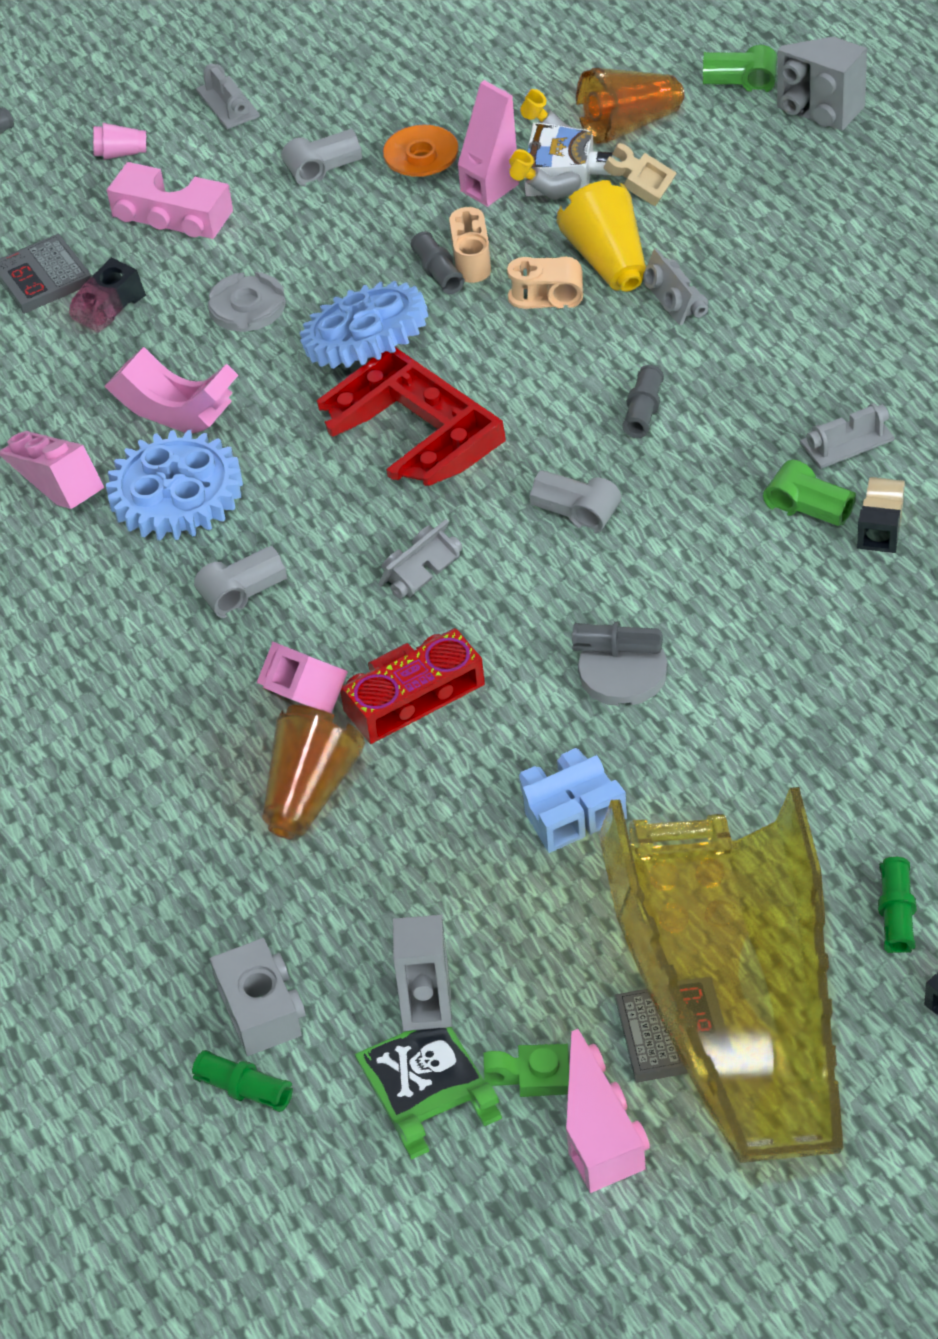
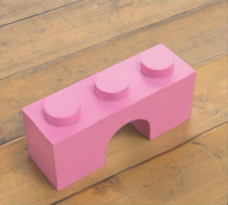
M131 162L125 164L107 189L113 217H117L124 222L135 221L148 224L159 230L166 228L183 232L190 237L201 236L214 239L233 212L229 184L194 177L184 189L176 192H165L161 169Z

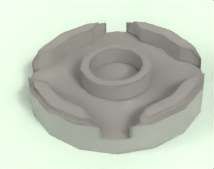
M244 272L230 275L220 280L209 293L208 309L210 317L217 325L227 330L240 332L259 330L272 324L282 315L286 305L283 286L276 278L261 272H254L255 276L246 277Z
M663 648L658 654L619 652L618 657H613L612 653L582 651L578 663V672L582 688L593 699L607 705L619 706V703L629 702L631 705L645 702L660 691L666 681L668 665Z

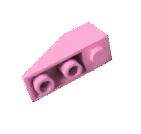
M484 80L479 86L458 162L460 191L488 207L519 185V181L514 180L509 171L511 167L509 159L517 149L512 95Z
M23 431L12 436L7 441L8 446L0 450V457L58 506L72 509L105 488L82 444Z
M579 1029L571 1031L566 1123L568 1153L589 1192L592 1193L646 1170L645 1151L650 1149V1144L641 1123L638 1120L631 1122L625 1112L627 1110V1102L617 1082L609 1084L603 1072L606 1071L599 1049L595 1044L588 1046Z

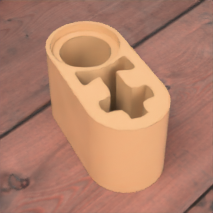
M473 207L457 209L449 218L455 267L461 272L465 282L476 283L483 281L491 273L489 241L484 214L479 209Z

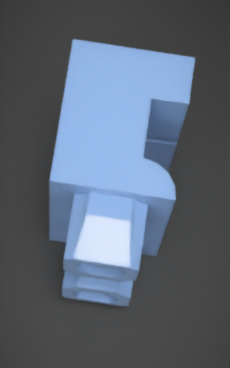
M575 748L560 756L557 760L559 772L547 777L541 767L536 766L519 774L520 789L524 797L525 815L548 853L586 837L585 828L591 835L627 819L626 792L617 780L611 782L606 776L603 765L597 755L587 759L579 749Z

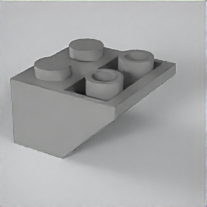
M837 37L782 45L778 49L777 108L784 110L790 115H799L816 121L821 126H830L843 131L865 107L867 48Z

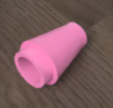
M103 123V126H93L94 156H103V160L146 153V130Z

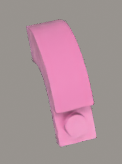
M143 347L119 369L104 387L123 405L140 417L184 433L187 430L197 433L209 428L232 402L229 397L233 392L228 387L238 377V374L226 364L204 381L186 380L165 368Z
M272 642L256 683L291 700L332 713L348 671Z

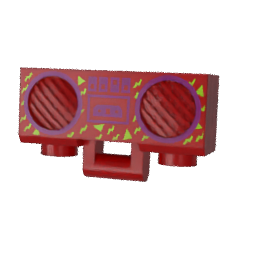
M456 628L442 635H431L422 645L416 647L417 650L415 651L408 643L368 662L370 672L366 674L358 673L342 686L340 693L343 711L370 744L485 685L482 657Z

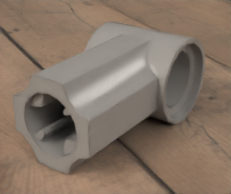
M349 129L313 142L306 138H295L284 146L281 158L296 182L301 186H306L305 183L316 179L321 181L328 170L362 159V151L355 132Z
M541 470L534 479L530 493L531 505L568 516L576 527L585 526L595 529L593 533L596 534L602 531L622 499L617 486L604 478H592L586 484Z
M270 546L229 566L222 562L207 564L197 573L194 579V586L218 617L225 618L227 617L226 613L236 608L243 609L248 602V597L287 579V574L278 552L273 546Z

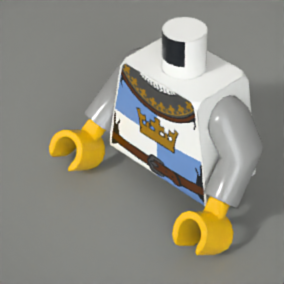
M531 89L520 107V112L524 118L528 120L537 118L539 122L533 123L528 151L516 149L509 159V164L511 165L509 169L510 175L514 180H525L526 196L545 195L552 200L571 195L588 185L591 174L611 175L603 167L609 156L614 158L613 152L593 151V134L589 130L573 128L565 124L551 110L546 112L543 109L547 102L545 95L537 89Z

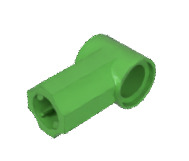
M761 44L750 47L745 53L704 52L703 84H743V87L749 92H752V89H764L765 92H769L775 85L777 54L771 47Z
M788 460L782 465L764 490L763 499L767 507L772 510L776 507L787 511L788 516H792L799 511L840 526L844 525L851 515L856 501V492L816 478L813 470L801 461Z

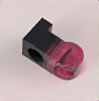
M111 257L73 297L69 308L70 317L96 332L102 331L114 321L116 315L130 302L136 304L146 296L138 271Z

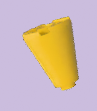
M610 180L588 184L569 196L571 203L564 211L560 207L557 212L556 222L562 234L613 290L632 291L642 283L646 265L631 195L625 185L620 182V187L612 186Z

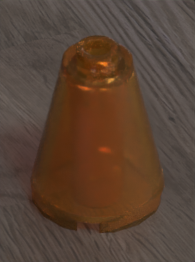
M598 67L584 71L581 74L576 91V104H583L585 114L584 117H579L580 124L584 130H589L593 134V142L596 144L609 143L679 110L684 100V88L673 75Z
M292 705L288 706L286 713L281 710L278 715L262 815L263 820L269 825L268 830L278 837L293 839L295 834L304 835L362 754L365 746L364 736L350 723H347L345 730L332 723L335 717L332 713L310 706Z

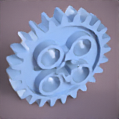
M393 281L384 287L383 283L379 282L372 289L364 285L361 291L354 292L349 290L344 298L334 297V304L321 305V313L311 314L310 318L312 321L303 323L305 330L300 332L301 343L312 363L318 361L320 367L329 363L331 369H334L343 362L345 368H349L354 361H359L361 365H364L368 358L381 359V353L385 351L396 352L395 346L397 344H408L407 336L418 335V328L425 326V318L429 317L427 306L422 293L418 292L416 286L410 288L408 283L398 286L397 282Z
M171 430L168 439L164 440L156 433L153 435L154 443L151 444L139 440V450L135 451L126 448L124 450L126 460L115 459L116 470L108 471L110 481L106 483L111 512H115L118 523L125 521L128 531L139 527L141 537H146L152 530L156 531L157 540H161L166 532H172L174 539L179 540L181 531L185 530L194 537L196 536V527L200 525L207 530H211L210 520L212 518L224 521V510H235L234 499L241 498L240 486L243 485L238 458L233 457L231 447L222 448L221 439L219 438L209 443L207 433H203L197 439H193L191 430H187L182 438H177L175 431Z

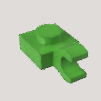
M568 1044L518 1045V1058L502 1051L483 1053L484 1081L488 1082L491 1086L519 1084L520 1097L568 1094Z

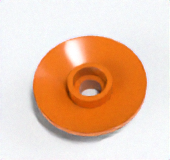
M415 125L404 128L394 133L386 141L383 148L384 160L389 168L399 174L413 177L429 176L445 170L453 164L459 152L455 136L448 130L434 125Z

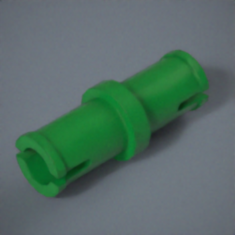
M888 857L883 860V863L880 862L879 864L882 896L878 899V912L884 918V950L888 953H911L912 949L916 948L912 915L917 911L916 898L911 894L910 862L903 857Z
M203 1050L198 1054L193 1064L192 1074H194V1080L226 1090L229 1097L235 1100L243 1101L244 1098L273 1108L277 1112H282L286 1109L293 1093V1088H291L292 1082L257 1071L256 1065L243 1060L236 1063L212 1054L208 1050Z

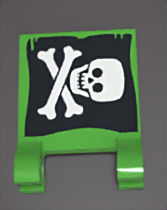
M451 1027L406 1031L355 1054V1058L392 1121L411 1160L429 1152V1147L423 1139L426 1133L421 1122L471 1101L484 1127L502 1119V1115L495 1105L499 1103L495 1090L488 1082L484 1081Z

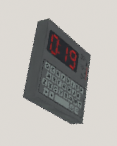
M59 233L0 258V283L23 314L93 284L92 275Z
M711 977L615 994L635 1083L733 1065V1054Z

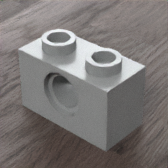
M442 915L394 918L393 959L403 1031L452 1027L451 988Z
M264 938L209 958L216 986L247 1056L302 1036L299 1019L305 1017L306 1014L301 998L296 989L287 990L284 982L289 980V975L280 953L271 955Z

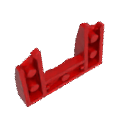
M396 347V352L394 353L388 351L381 353L382 356L379 360L372 358L317 400L319 411H329L331 420L325 421L328 434L332 437L369 421L396 401L438 429L386 469L387 477L394 480L407 477L422 480L425 486L433 485L465 471L506 441L503 420Z

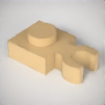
M618 143L613 152V155L622 162L609 156L603 167L606 172L613 176H624L627 178L624 183L626 189L654 206L658 204L677 174L646 153L643 154L640 160L634 157L632 150L622 143Z

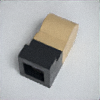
M877 477L869 478L866 499H864L858 519L857 549L896 553L904 502L905 481ZM869 529L890 531V538L881 542L873 541L866 533Z

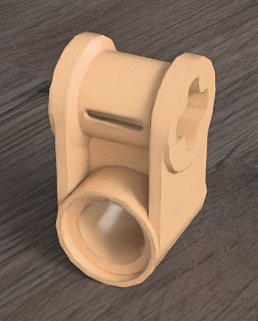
M521 257L512 260L508 264L507 274L511 279L512 285L508 292L509 303L517 308H564V305H568V308L578 306L583 299L582 267L572 257ZM523 269H527V276H523ZM523 289H527V299H524Z

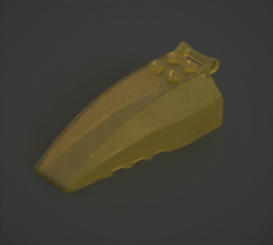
M791 787L776 821L738 840L731 839L727 819L724 814H709L705 820L649 824L646 819L631 820L628 836L621 800H611L599 833V839L617 921L649 995L678 1055L739 1163L841 1153L844 1147L839 1084L835 1079L834 1070L837 1065L836 1047L832 1045L830 1019L833 1010L832 999L828 995L827 983L829 960L828 953H825L823 933L825 910L822 873L800 788ZM708 838L710 841L663 846L653 845V842Z

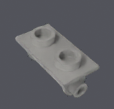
M208 64L204 68L203 77L205 85L197 87L196 91L226 129L260 117L259 112L230 76H225L222 66Z
M654 249L643 275L646 287L652 291L679 326L684 323L686 316L692 314L696 317L704 316L708 312V299L703 294H700L695 287H689L690 280L681 271L679 264L675 260L665 258L658 249Z
M872 403L867 408L850 414L848 422L841 417L821 426H813L812 432L807 433V438L801 439L800 444L819 468L822 469L894 441L895 437L884 425V421L889 419L886 407L883 404L877 406L875 403Z
M445 519L434 529L430 525L426 526L412 540L413 546L403 553L398 549L392 553L382 564L384 572L378 585L382 587L389 581L392 584L390 586L391 591L397 598L402 599L406 595L411 597L433 577L423 567L425 564L438 575L452 562L456 561L460 557L459 552L463 547L456 537L451 536L448 538L444 533L449 521Z

